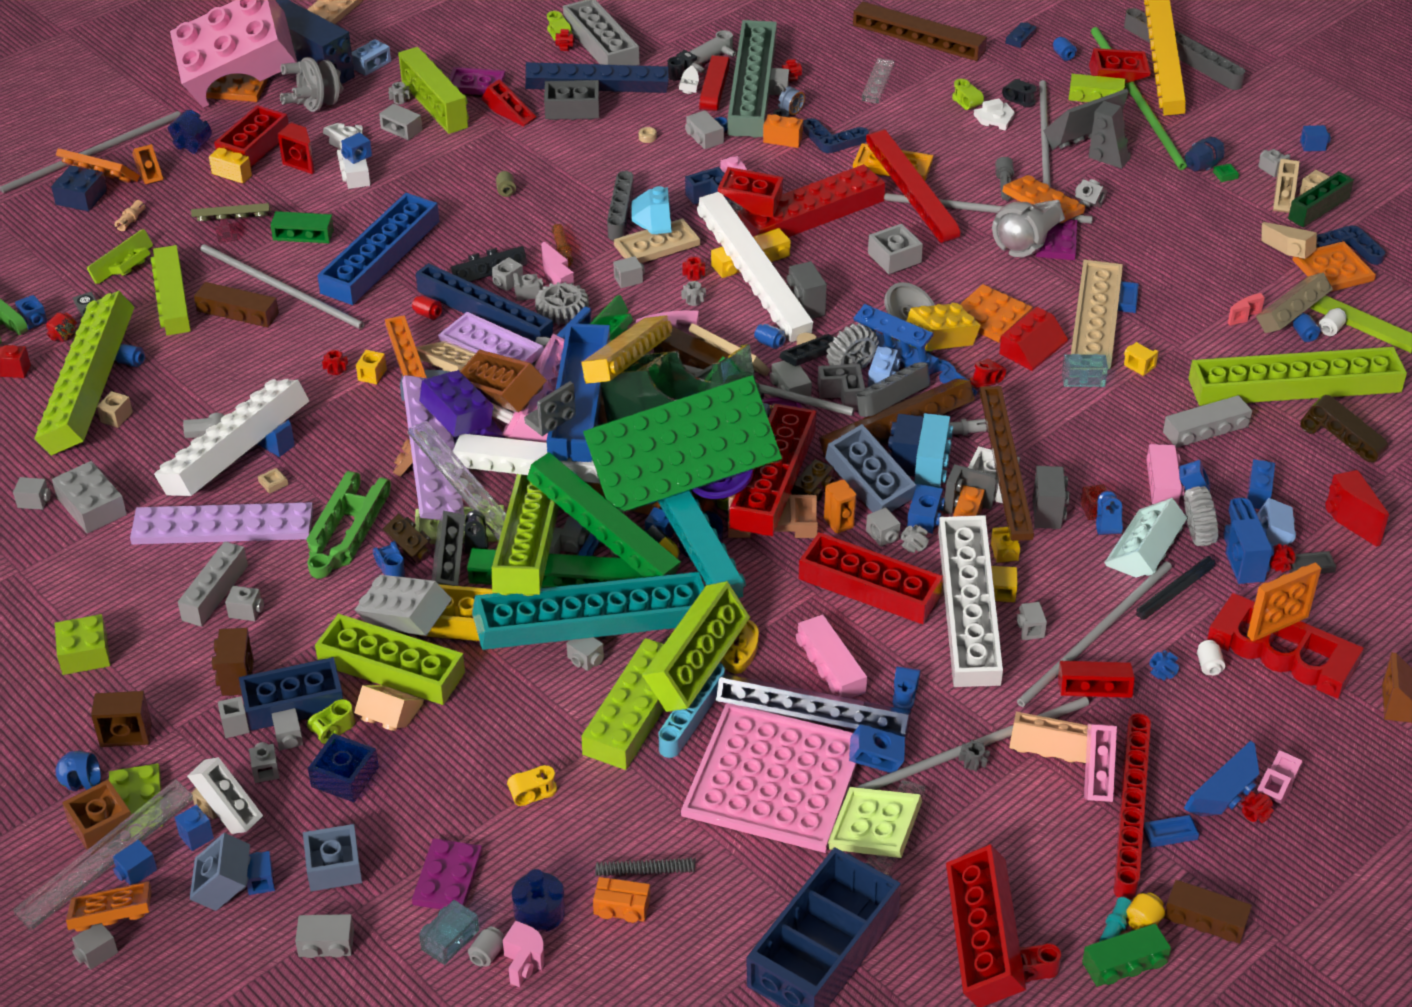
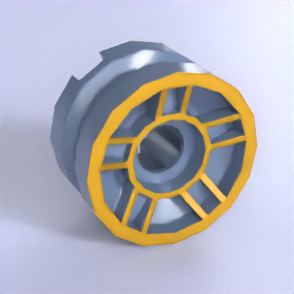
M788 86L785 88L786 91H782L778 99L780 104L778 106L780 109L787 110L789 114L795 115L802 109L805 95L802 91Z

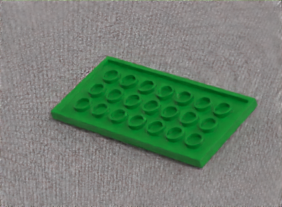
M753 375L583 431L605 498L622 513L782 460Z

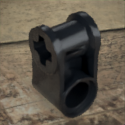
M1014 79L1002 89V95L1008 101L1028 108L1036 104L1034 98L1036 86L1026 83L1020 79Z
M477 510L470 511L465 519V554H471L472 548L488 549L485 515Z

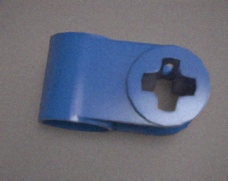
M1104 491L1098 496L1096 517L1098 535L1122 533V503L1111 491Z
M395 541L391 542L388 546L379 549L374 547L372 549L376 564L384 575L406 576L403 556L399 552Z
M896 667L893 696L894 707L906 710L913 708L916 690H918L920 669Z

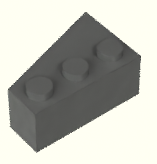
M1103 101L1096 109L1088 158L1122 169L1131 159V155L1127 149L1128 139L1124 133L1125 123L1121 106Z

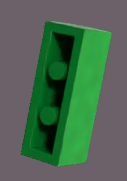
M275 211L270 225L273 241L329 244L334 232L332 214Z
M1155 923L1085 946L1082 963L1096 987L1105 984L1111 985L1120 979L1129 976L1135 977L1152 968L1159 969L1168 963L1171 947Z

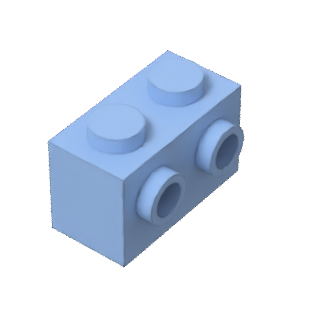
M374 39L364 46L357 48V50L352 52L354 70L366 76L391 62L390 46Z
M877 347L869 370L868 387L899 370L900 359L897 358L898 350L888 347Z
M1268 498L1258 512L1261 525L1266 528L1268 541L1273 546L1277 544H1291L1296 537L1293 508Z

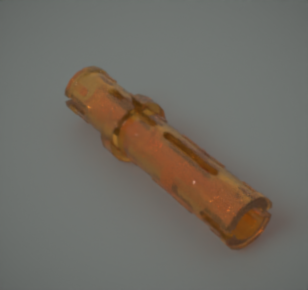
M555 224L551 230L557 246L556 251L568 260L569 267L573 262L572 249L567 242L563 225Z

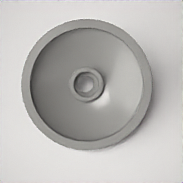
M906 282L892 285L886 292L884 299L887 313L904 321L907 320L911 308L935 305L925 291L916 285Z

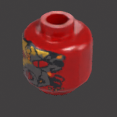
M61 312L56 313L46 323L48 330L46 334L54 342L56 340L66 342L76 332L77 322L67 312L64 314Z

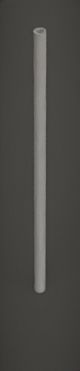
M1042 80L1039 82L1043 183L1051 187L1049 142L1043 131L1048 127L1046 81Z
M179 111L79 154L95 155L181 118V114ZM61 160L0 186V190L2 193H6L69 165Z
M885 193L884 201L910 203L905 195ZM939 199L946 208L998 213L1003 207ZM1078 215L1072 218L1079 223H1092V216Z
M206 244L201 246V251L358 329L364 327V322Z
M648 355L640 358L642 363L693 376L703 370ZM759 384L758 391L760 393L853 416L855 411L853 407Z
M1164 562L1017 700L1018 705L1024 707L1058 675L1060 661H1073L1159 581L1172 568V565L1169 562Z
M1082 697L1037 716L1055 719L1088 706L1089 700L1087 697ZM1013 725L974 741L984 743L985 747L1010 737ZM962 745L855 788L876 790L957 758L961 752Z

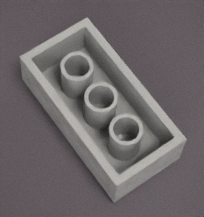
M379 575L373 581L368 592L361 597L355 611L366 623L392 631L426 636L452 598L436 581Z

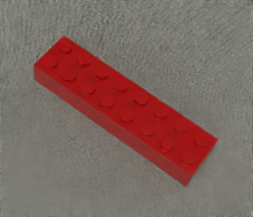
M863 164L782 194L773 218L753 214L745 208L738 211V217L752 237L780 228L789 238L883 202L885 182Z
M781 404L774 405L768 420L782 460L753 469L751 481L743 490L735 494L732 501L729 529L768 536L774 535L815 434L816 410Z

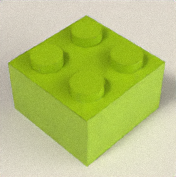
M102 614L55 622L57 658L62 675L110 666L107 631Z

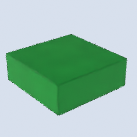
M1231 164L1215 166L1213 169V173L1221 182L1236 180L1239 177V173Z

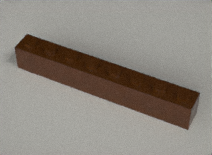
M863 1L853 11V26L974 61H978L986 52L987 37Z
M951 380L886 408L875 415L865 417L819 437L824 457H826L829 443L861 424L880 442L890 436H894L891 435L892 422H897L898 414L924 417V413L942 415L974 401L975 398L970 380Z

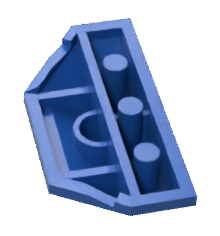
M1252 741L1248 742L1196 790L1187 801L1184 809L1204 817L1221 815L1228 808L1231 810L1236 808L1242 800L1241 796L1243 794L1248 796L1257 786L1254 782L1260 773L1255 743Z

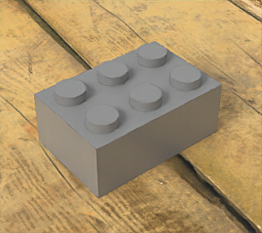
M92 461L52 479L57 499L87 534L127 515L122 495Z

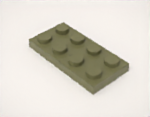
M264 203L191 209V215L197 218V221H211L210 217L226 220L230 219V215H235L236 218H249V214L264 217L268 216V212H272V205Z

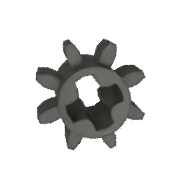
M971 740L968 745L962 744L958 760L963 761L965 769L968 768L977 772V769L981 766L986 768L990 751L985 750L984 743Z

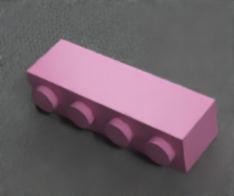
M824 615L798 623L797 643L800 647L803 646L809 661L814 662L821 678H825L828 682L832 694L853 698L866 693V674Z

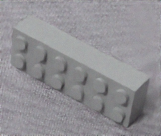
M583 0L563 6V17L570 24L572 34L599 64L639 65V46L596 0Z

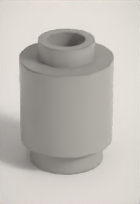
M488 927L481 931L468 949L472 963L477 966H489L503 947V939L505 937L500 930L495 927Z

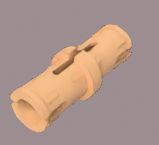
M136 200L130 208L123 211V215L115 222V227L121 224L117 228L119 231H125L133 221L137 220L138 215L145 210V204L139 208L143 203L142 201Z

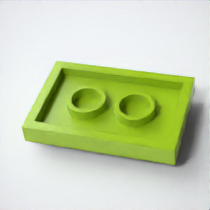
M159 763L109 771V781L131 812L130 817L118 834L162 827L163 811Z

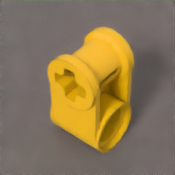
M546 765L522 773H516L507 781L513 800L518 806H526L532 802L550 798L557 791V785L553 781L555 772L552 767Z

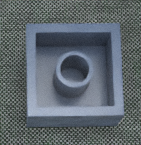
M354 824L303 832L310 891L362 883Z
M223 833L197 855L194 861L190 900L216 911L222 905L228 903L239 891H243L248 883L247 870L250 863V844Z

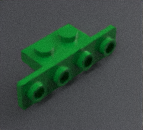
M617 295L590 324L610 325L611 342L628 329L633 318L631 314H626L628 309L622 296Z

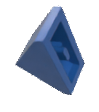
M288 420L279 425L257 444L281 457L295 446L290 421Z

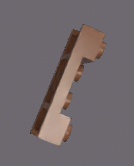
M735 495L730 496L728 499V538H750L751 532L729 529L730 506ZM790 495L775 532H795V538H815L818 527L816 516L817 496Z

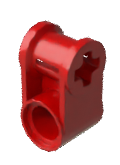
M991 359L977 361L974 365L975 371L973 377L970 378V383L978 388L999 384L1006 375V368Z
M1046 943L1037 946L1020 947L1025 983L1032 980L1051 979L1058 975L1061 951L1056 945Z

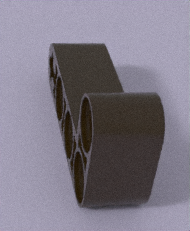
M1330 395L1320 397L1300 421L1302 430L1308 434L1316 433L1323 426L1367 462L1377 461L1388 448L1387 441Z

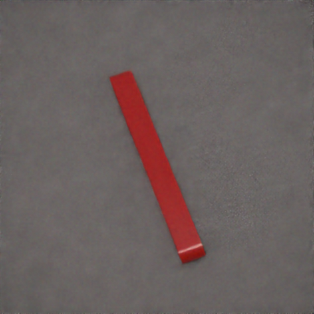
M882 129L867 134L866 141L869 149L940 243L959 238L960 229L958 224L889 133Z
M1135 713L1130 716L1126 731L1113 886L1116 897H1125L1129 900L1136 896L1140 879L1151 728L1149 717L1141 713Z

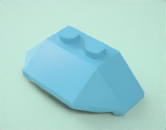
M654 187L631 201L632 221L647 229L652 235L672 233L668 187Z

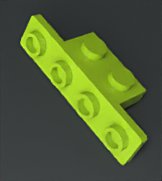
M141 229L89 265L87 270L95 284L101 283L112 274L125 275L131 272V268L134 265L137 266L145 262V258L151 254L148 249L153 246V243L145 229Z

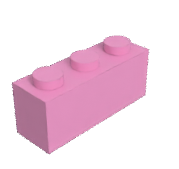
M1149 444L1146 461L1152 504L1173 498L1177 505H1179L1180 496H1184V486L1179 479L1180 454H1176L1175 445Z
M1088 723L1084 798L1087 800L1113 802L1117 726Z

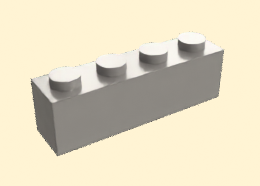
M1238 395L1166 416L1163 433L1177 448L1249 427L1252 410Z
M226 541L223 542L178 600L182 621L201 627L204 625L248 567L243 546Z

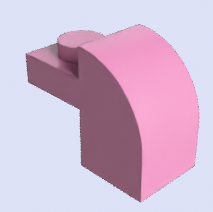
M1279 750L1271 768L1267 769L1259 785L1258 794L1260 792L1265 793L1271 800L1283 804L1293 787V782L1303 761Z
M515 921L503 939L504 956L513 959L509 967L510 984L520 987L524 979H528L531 976L533 968L542 971L545 957L543 939L540 933L528 925Z

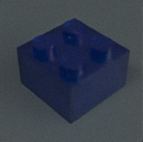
M333 733L308 767L311 787L355 802L379 768L376 748Z

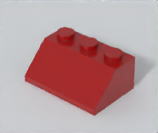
M1036 307L1001 335L999 354L1033 371L1068 342V338L1053 314Z

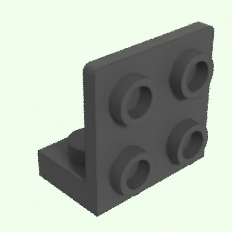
M569 381L537 402V409L524 417L525 424L541 436H544L564 422L572 419L576 415L574 383Z
M954 464L946 483L943 513L952 515L963 485L984 489L983 508L991 510L997 476Z

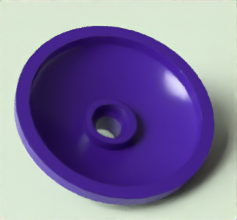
M753 470L693 489L692 491L699 496L709 499H722L733 496L749 484L753 476Z

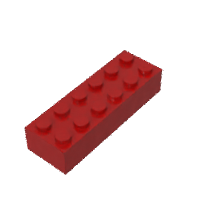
M818 532L799 560V580L922 625L942 593L943 576Z
M990 844L946 862L963 994L977 1007H984L1025 991L1026 984L1006 859Z

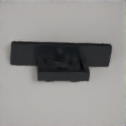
M523 246L505 251L498 250L495 247L487 249L485 254H469L468 258L463 260V263L453 265L450 269L453 275L470 282L492 275V268L508 257L523 266L527 265L528 262Z

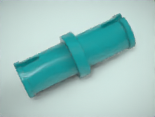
M1125 897L1117 899L1112 913L1106 918V927L1099 942L1119 936L1121 931L1125 930L1127 926L1126 910L1131 903L1129 899Z

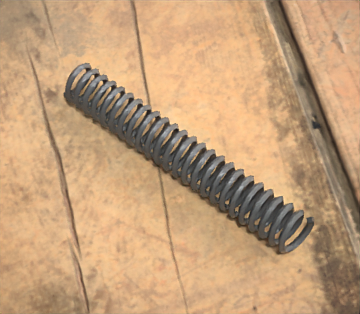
M666 858L665 862L662 859L661 863L659 859L657 863L654 859L653 864L651 859L649 864L647 860H645V863L643 860H641V863L639 860H637V863L635 860L633 862L621 861L620 863L619 861L616 863L613 861L612 864L610 861L608 864L605 861L604 865L601 861L600 866L597 861L595 877L597 875L605 876L606 874L607 876L610 874L613 876L614 873L616 876L618 873L621 876L622 872L624 876L626 872L629 876L630 871L632 875L634 874V870L636 875L638 870L640 875L642 870L644 875L646 871L648 874H650V871L652 874L654 872L656 874L658 872L666 874V872L670 873L671 871L674 873L675 870L676 873L679 870L682 873L683 869L685 873L687 869L690 873L691 868L694 873L696 858H686L685 860L684 858L681 860L678 858L677 861L675 858L673 861L671 858L669 861Z

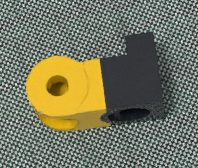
M654 523L646 533L673 556L678 558L680 551L677 545Z

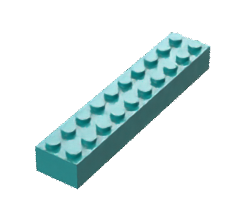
M694 572L541 588L540 594L525 596L523 594L501 595L499 593L475 595L472 615L482 650L673 629L678 626L705 587L700 573Z

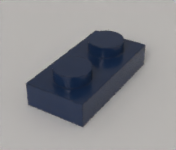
M1021 22L1006 37L1005 43L1022 48L1036 33L1037 27Z

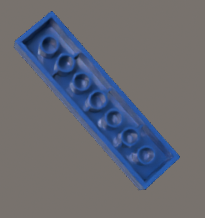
M409 193L403 194L317 275L320 294L354 305L440 222L438 203Z

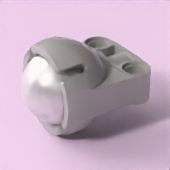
M1053 200L1036 204L1018 201L1003 206L996 214L992 225L993 237L997 245L1003 251L1009 248L1008 254L1014 257H1027L1036 253L1045 243L1048 231L1057 223L1065 220L1060 201Z

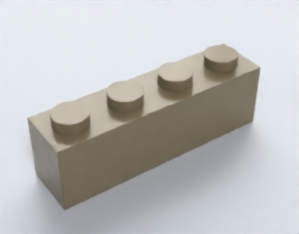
M1324 272L1308 276L1259 313L1256 318L1265 333L1281 330L1333 289Z

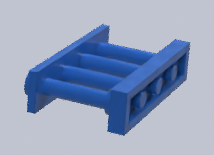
M864 304L854 316V321L868 326L876 333L877 340L879 341L877 346L898 350L897 358L900 359V366L906 368L914 363L925 362L928 364L929 375L938 366V358L927 354L925 346L933 337L932 332L867 304Z

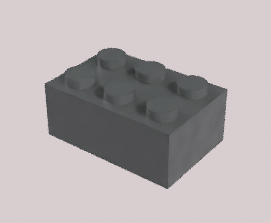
M599 80L545 81V119L574 120L599 118Z

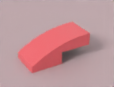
M1258 293L1235 303L1230 309L1229 326L1247 322L1248 316L1261 313L1265 297Z

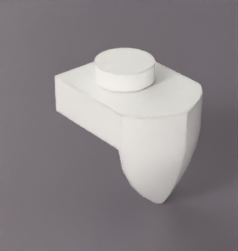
M690 66L685 70L679 84V90H683L682 92L687 94L696 93L698 88L699 76L694 66Z

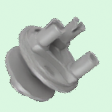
M306 57L301 62L286 63L280 66L283 75L297 73V88H292L293 92L280 94L282 105L289 103L303 104L309 111L316 112L321 108L323 101L327 105H334L338 100L339 94L344 89L340 83L341 72L335 69L329 60L321 61L318 66L314 59Z

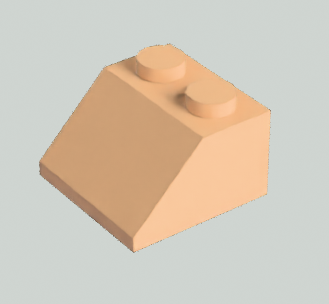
M362 685L354 713L361 715L363 721L369 723H376L378 721L383 723V728L396 731L397 728L408 726L423 705L424 699L383 685Z

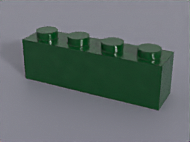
M1340 171L1292 200L1288 219L1301 227L1310 224L1350 198L1354 179Z

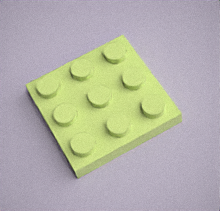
M850 787L829 837V849L832 850L836 847L841 851L901 858L922 803L921 795Z

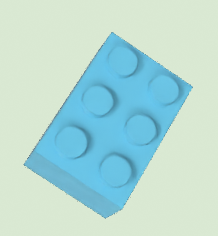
M924 413L916 459L914 482L916 486L921 484L940 488L941 483L946 482L947 470L943 469H948V455L950 454L952 443L948 438H952L953 426L949 425L950 416Z

